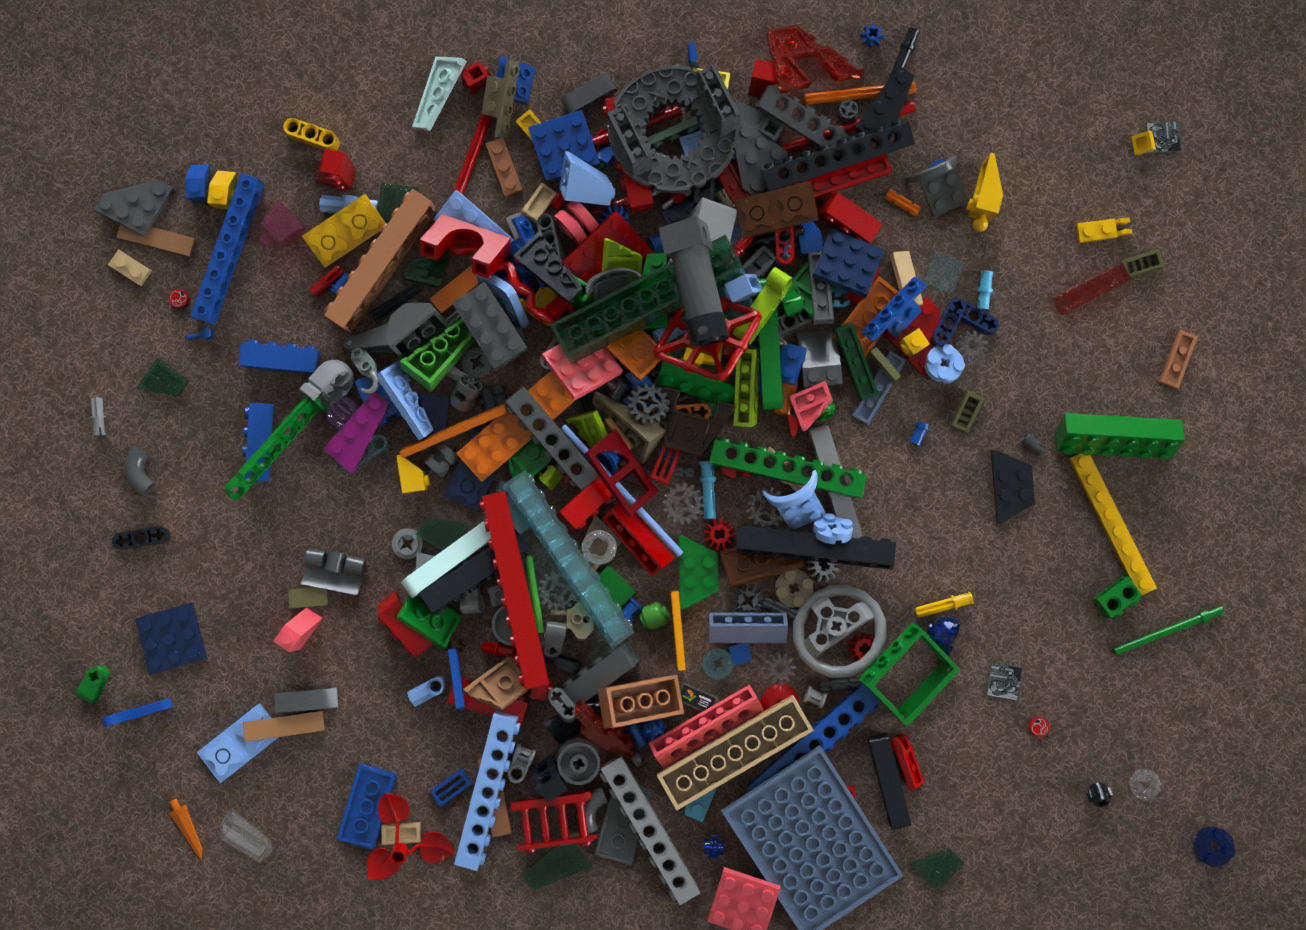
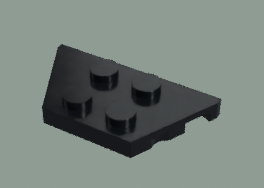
M991 450L996 523L1001 524L1035 504L1032 465L999 451Z

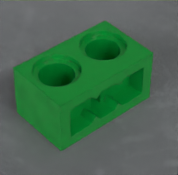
M1123 576L1095 596L1093 601L1106 618L1116 619L1124 613L1122 610L1129 606L1130 608L1139 602L1138 599L1143 595L1129 577ZM1125 588L1129 590V596L1127 598L1123 596V590ZM1110 599L1114 602L1111 610L1107 606Z

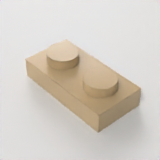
M119 249L108 264L140 286L144 284L152 270Z

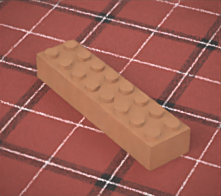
M414 189L404 195L403 203L393 211L392 219L388 224L385 223L378 239H374L371 242L368 253L360 258L357 269L351 271L345 286L339 288L336 293V299L330 302L325 309L326 313L324 315L350 334L437 212L432 201Z

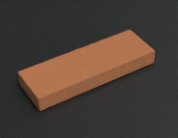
M1178 330L1160 377V384L1175 390L1179 389L1198 336Z

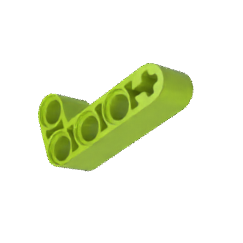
M776 267L769 273L766 285L750 306V308L761 313L762 319L748 345L757 337L792 285V277ZM751 322L736 327L733 335L742 339Z

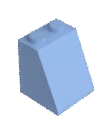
M565 151L559 187L564 200L610 206L611 200L615 197V188H613L607 175L572 153Z

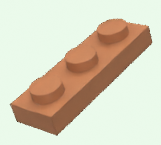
M504 138L486 143L505 197L522 192L523 190Z

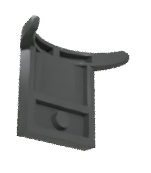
M953 155L949 159L928 169L905 177L908 183L920 182L933 217L969 202L956 167L959 161L957 155Z
M614 268L598 273L586 284V295L590 296L592 291L598 318L601 323L633 313L635 300L630 277L641 280L642 276L640 273L629 268Z

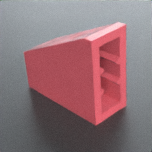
M306 607L284 625L274 639V642L288 652L301 650L323 618Z

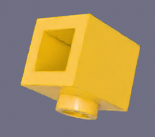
M920 328L899 342L902 351L909 358L930 344Z

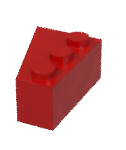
M838 192L823 196L816 207L819 219L837 228L842 233L867 243H872L883 224Z
M598 476L577 493L570 502L566 503L551 519L566 535L575 529L579 531L587 524L585 520L589 516L593 518L600 512L599 507L602 504L607 505L613 499V496L600 476Z
M395 590L378 604V620L384 627L388 626L392 630L390 633L396 641L401 640L404 644V650L409 655L413 654L417 658L433 643L396 619L403 603L398 598L399 594Z

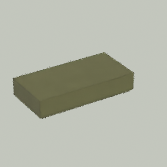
M875 347L869 352L868 355L892 383L901 377L878 348Z
M317 587L288 589L289 609L329 605L328 589Z

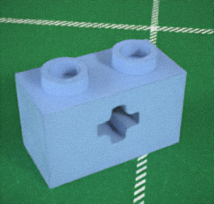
M744 274L724 284L726 287L725 294L732 302H744L760 294L762 291L756 274Z

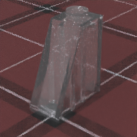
M231 808L219 823L221 840L261 863L272 852L271 839L235 809Z

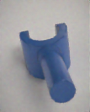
M203 327L202 333L186 335L187 340L195 338L211 340L214 330Z

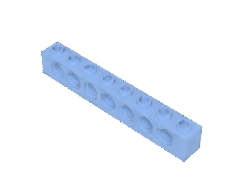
M497 710L493 715L454 865L477 871L479 865L484 864L486 853H483L484 847H488L491 835L488 832L489 828H493L496 816H493L494 809L498 810L501 798L498 797L499 790L503 791L506 779H503L504 772L509 770L511 761L508 760L509 753L512 754L516 742L512 740L514 734L517 735L519 732L520 723H517L519 716ZM498 732H506L508 738L502 739ZM494 750H500L503 757H496ZM489 769H495L498 775L492 776L489 773ZM484 788H491L493 794H486ZM485 806L488 809V812H481L479 810V807ZM474 825L482 826L483 831H477ZM469 844H476L478 846V849H471Z

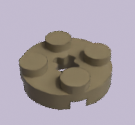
M798 569L791 570L778 576L775 582V593L782 604L792 608L801 607L804 605L805 600L813 593V582L804 571ZM797 583L799 591L793 594L790 593L789 585Z

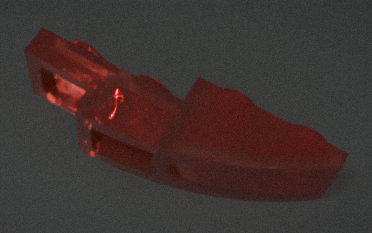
M582 699L575 703V717L581 722V732L588 739L613 753L630 758L635 756V742L632 737H628L624 733L621 726L604 728L602 717H599L590 705H587Z

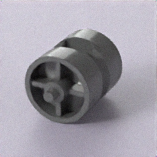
M460 376L455 386L456 389L453 390L449 399L451 405L460 411H471L477 401L476 398H478L483 388L481 382L472 376Z
M442 441L435 448V454L431 453L424 462L430 467L428 472L430 475L434 472L444 477L450 470L449 466L455 465L460 459L456 452H454L455 444L448 446Z

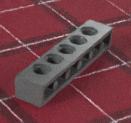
M775 84L773 86L768 85L755 105L818 147L828 143L830 146L836 145L837 140L848 137V140L855 138V136H852V138L848 136L844 128L838 125L837 127L831 125V120L823 115L819 117L814 114L815 110L810 106L805 105L804 107L799 104L800 100L793 95L788 97L782 93L784 90ZM777 99H781L784 102V107L781 110L776 108L775 103ZM794 109H797L800 113L797 120H794L791 116ZM810 119L815 122L813 130H810L807 126ZM825 130L831 132L829 140H825L823 137ZM853 144L851 152L855 155L858 153L859 148L856 144ZM835 150L833 157L839 160L841 154L838 150Z
M524 386L520 387L505 400L508 404L505 408L512 416L516 414L520 418L518 423L524 430L529 429L532 432L530 437L537 445L540 443L543 445L545 455L550 460L552 458L555 459L558 463L556 468L562 474L567 473L570 477L568 482L574 489L578 487L580 490H583L599 476ZM525 404L529 405L531 409L528 415H522L520 412V408ZM537 419L543 422V427L540 430L533 428V423ZM549 434H553L556 438L555 442L551 445L546 443V437ZM561 449L568 451V456L565 459H559L558 457ZM573 464L580 465V471L576 474L571 473V466Z

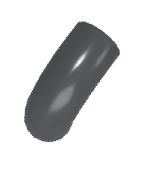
M133 445L125 460V476L129 486L144 498L155 485V482L149 479L144 471L145 463L150 454Z
M602 784L590 790L592 799L586 801L584 805L588 834L598 829L595 821L597 810L609 803ZM576 812V817H575V818H576V823H577L578 832H579V834H580L578 816H577V812Z

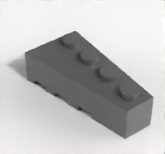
M628 641L619 647L616 645L607 651L608 655L605 658L601 656L592 662L593 666L590 669L586 667L577 673L578 678L574 681L570 678L562 684V690L576 707L581 706L598 693L597 689L607 687L641 660Z

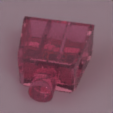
M278 200L260 223L266 232L259 240L266 247L274 240L279 245L284 246L305 233L307 229Z

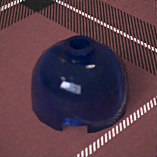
M943 615L938 617L934 624L930 623L928 626L927 634L930 635V638L946 655H950L954 646H951V644L954 643L955 638L958 636L961 625L960 618Z

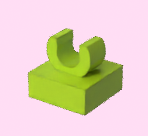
M548 465L545 473L542 474L540 472L538 475L540 476L539 480L550 490H553L565 476L553 465Z

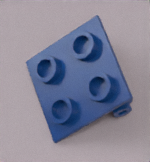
M500 56L496 77L504 79L506 60L511 59ZM519 62L520 71L517 76L514 100L528 104L535 67Z

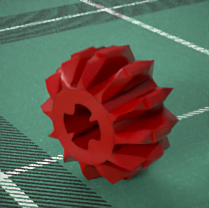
M723 518L719 519L718 525L716 520L712 519L714 527L708 523L706 524L710 531H703V534H709V537L704 538V541L706 542L711 539L712 542L709 543V548L716 543L715 550H719V544L725 550L727 547L724 542H727L729 545L733 544L728 538L736 537L734 534H729L735 528L727 529L730 521L722 525ZM715 530H723L724 533L722 535H724V538L716 539L714 537L716 535L714 534Z
M865 632L860 633V638L857 634H854L853 637L856 641L848 640L850 644H853V647H847L846 649L853 651L849 654V658L856 656L854 662L861 660L870 650L874 639L871 640V633L866 638ZM863 643H865L864 645L868 646V650H864L862 654L859 647H862Z

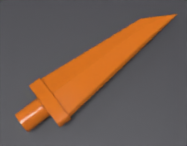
M176 798L169 802L173 809L169 814L202 861V846L188 813V808L186 805L180 806Z

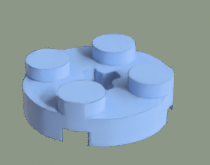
M946 344L943 347L936 346L926 356L925 370L929 377L935 381L951 383L961 375L965 367L961 354L950 344ZM941 360L948 363V368L940 365L942 363Z
M826 513L822 518L814 522L813 533H816L815 537L825 543L835 544L839 540L845 543L852 537V521Z

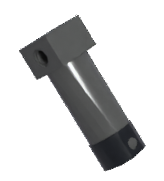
M695 216L660 227L659 232L664 253L672 259L691 347L710 346L730 337L724 312L722 311L709 252L713 251L707 223Z

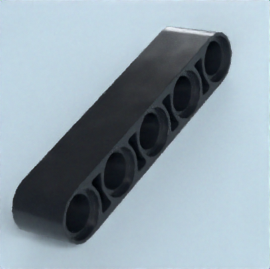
M885 732L867 737L890 827L892 830L911 826L888 734Z

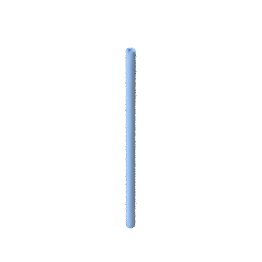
M566 424L560 429L583 455L589 450ZM600 462V464L603 466V468L605 469V471L607 472V474L609 475V477H611L612 474H611V473L606 469V467ZM619 482L615 484L629 505L636 501ZM642 507L636 511L677 557L683 553L679 546Z

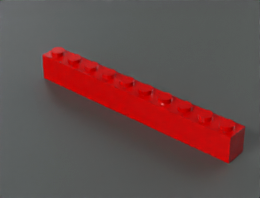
M503 491L482 496L483 501L480 502L482 513L486 512L487 520L484 521L486 532L491 534V539L488 540L491 551L495 552L496 558L493 559L495 570H499L500 574L497 582L499 589H503L505 596L501 597L504 609L507 608L509 616H506L508 628L512 627L513 632L510 640L512 647H516L517 655H514L517 667H521L522 674H519L520 684L525 686V690L548 685L550 682L507 493Z

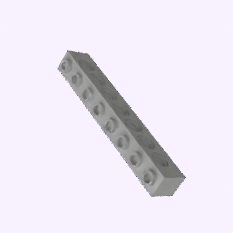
M620 754L601 765V778L605 783L608 782L611 789L609 791L614 800L618 799L621 806L619 808L624 817L628 815L631 820L629 825L634 834L638 832L641 838L639 842L643 850L649 851L651 864L654 868H659L661 873L658 875L663 884L667 883L671 890L668 892L672 900H677L679 905H682L700 894L698 885L623 756ZM622 775L625 780L623 783L617 784L613 780L614 777ZM632 792L635 796L632 800L628 801L624 799V794ZM641 809L644 811V815L636 817L633 814L634 811ZM646 826L654 828L651 834L643 832ZM656 843L664 845L660 851L654 850L653 846ZM666 860L674 862L670 868L664 867L663 863ZM676 877L683 878V882L679 885L674 884L673 880Z

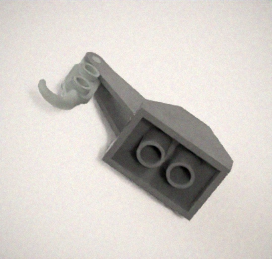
M405 303L390 315L389 323L345 339L343 345L352 353L351 360L362 375L373 381V386L370 389H360L362 393L372 394L380 386L379 380L375 376L378 374L377 365L369 353H396L401 359L407 358L416 349L422 348L432 338L438 337L444 333V330L450 327L447 321L430 303Z

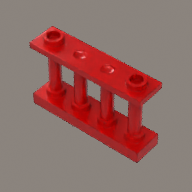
M591 791L561 794L549 802L544 797L512 802L511 810H518L521 813L525 843L517 846V851L524 850V853L536 851V848L580 843V846L591 845V842L597 839V834L588 835L584 809L586 801L592 799ZM570 803H574L577 809L580 836L577 837L569 836L565 807ZM548 806H555L558 809L561 839L551 840L547 814ZM531 808H537V811H539L543 841L533 842L529 819Z

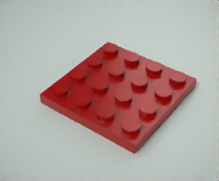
M614 211L563 261L565 267L572 275L588 283L594 275L602 272L604 238H608L642 256L641 276L647 254H653L654 252L617 211Z

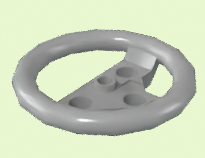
M829 585L813 592L805 600L804 605L799 607L798 614L793 621V643L799 657L813 671L830 678H849L866 671L881 655L887 640L886 619L880 605L866 591L850 585ZM847 596L860 603L845 609L834 607L829 598ZM826 608L832 610V615L829 618L822 616V611ZM813 609L818 616L816 632L805 640L804 624L809 612ZM852 613L860 615V619L856 623L849 621V616ZM870 620L874 621L875 638L870 650L861 660L847 666H832L817 659L821 653ZM837 627L841 629L839 632L835 630ZM820 635L827 637V642L824 645L817 644V638Z

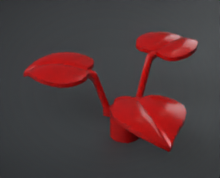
M385 793L378 804V816L384 824L396 823L395 843L391 853L386 848H377L369 854L367 860L368 880H378L394 875L399 870L400 865L405 862L406 857L411 856L412 852L421 847L420 855L425 861L437 863L454 855L453 846L446 836L434 831L425 833L422 837V843L416 844L410 850H408L404 843H399V821L408 818L410 806L403 797Z

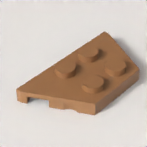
M506 657L464 688L463 693L502 711L530 689L525 690V686L520 684L519 674H522L521 667L516 666L515 658Z

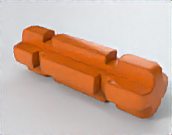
M890 189L887 192L885 199L890 202L893 201V204L905 211L908 210L911 215L916 216L920 211L921 207L919 205L912 204V201L900 194L897 195V192Z

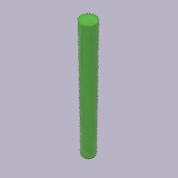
M527 556L525 557L532 607L538 634L544 633L535 569L533 557Z

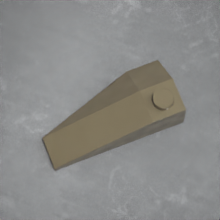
M595 392L592 400L595 410L598 411L603 421L609 417L613 419L634 445L631 452L642 465L660 444L665 430L655 421H653L652 426H650L649 422H646L643 426L642 420L636 423V416L630 417L632 410H628L627 406L599 392Z

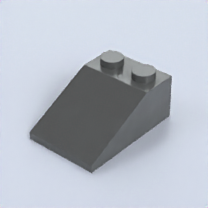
M834 330L797 333L798 346L807 349L800 370L802 390L824 381L827 383L828 388L840 387L843 384L837 340L832 337L835 334Z

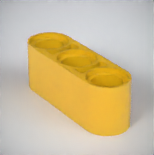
M289 118L284 122V131L293 140L322 150H338L340 146L339 139L330 130L295 118ZM293 126H298L295 132H290ZM311 132H316L313 138H308ZM329 138H333V142L326 145V141Z

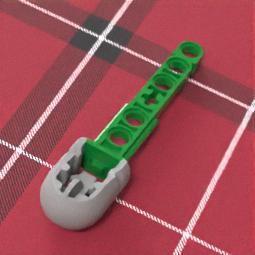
M329 360L315 370L308 379L309 383H304L300 388V391L305 395L303 400L238 471L237 476H234L227 483L224 491L232 500L240 499L249 490V486L258 480L320 409L329 414L334 408L333 404H338L344 398L354 382L353 372L346 363L340 360ZM304 413L302 419L297 421L298 415ZM291 427L290 432L284 435L285 430ZM261 457H265L264 461L258 464V460ZM248 472H252L249 478L244 479ZM238 486L237 492L231 494L232 489Z

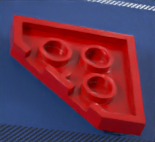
M928 297L923 299V305L919 306L922 312L896 339L889 332L884 335L922 377L927 374L925 370L926 356L935 347L931 342V335L940 320V310ZM920 328L930 344L909 358L902 351L899 342Z

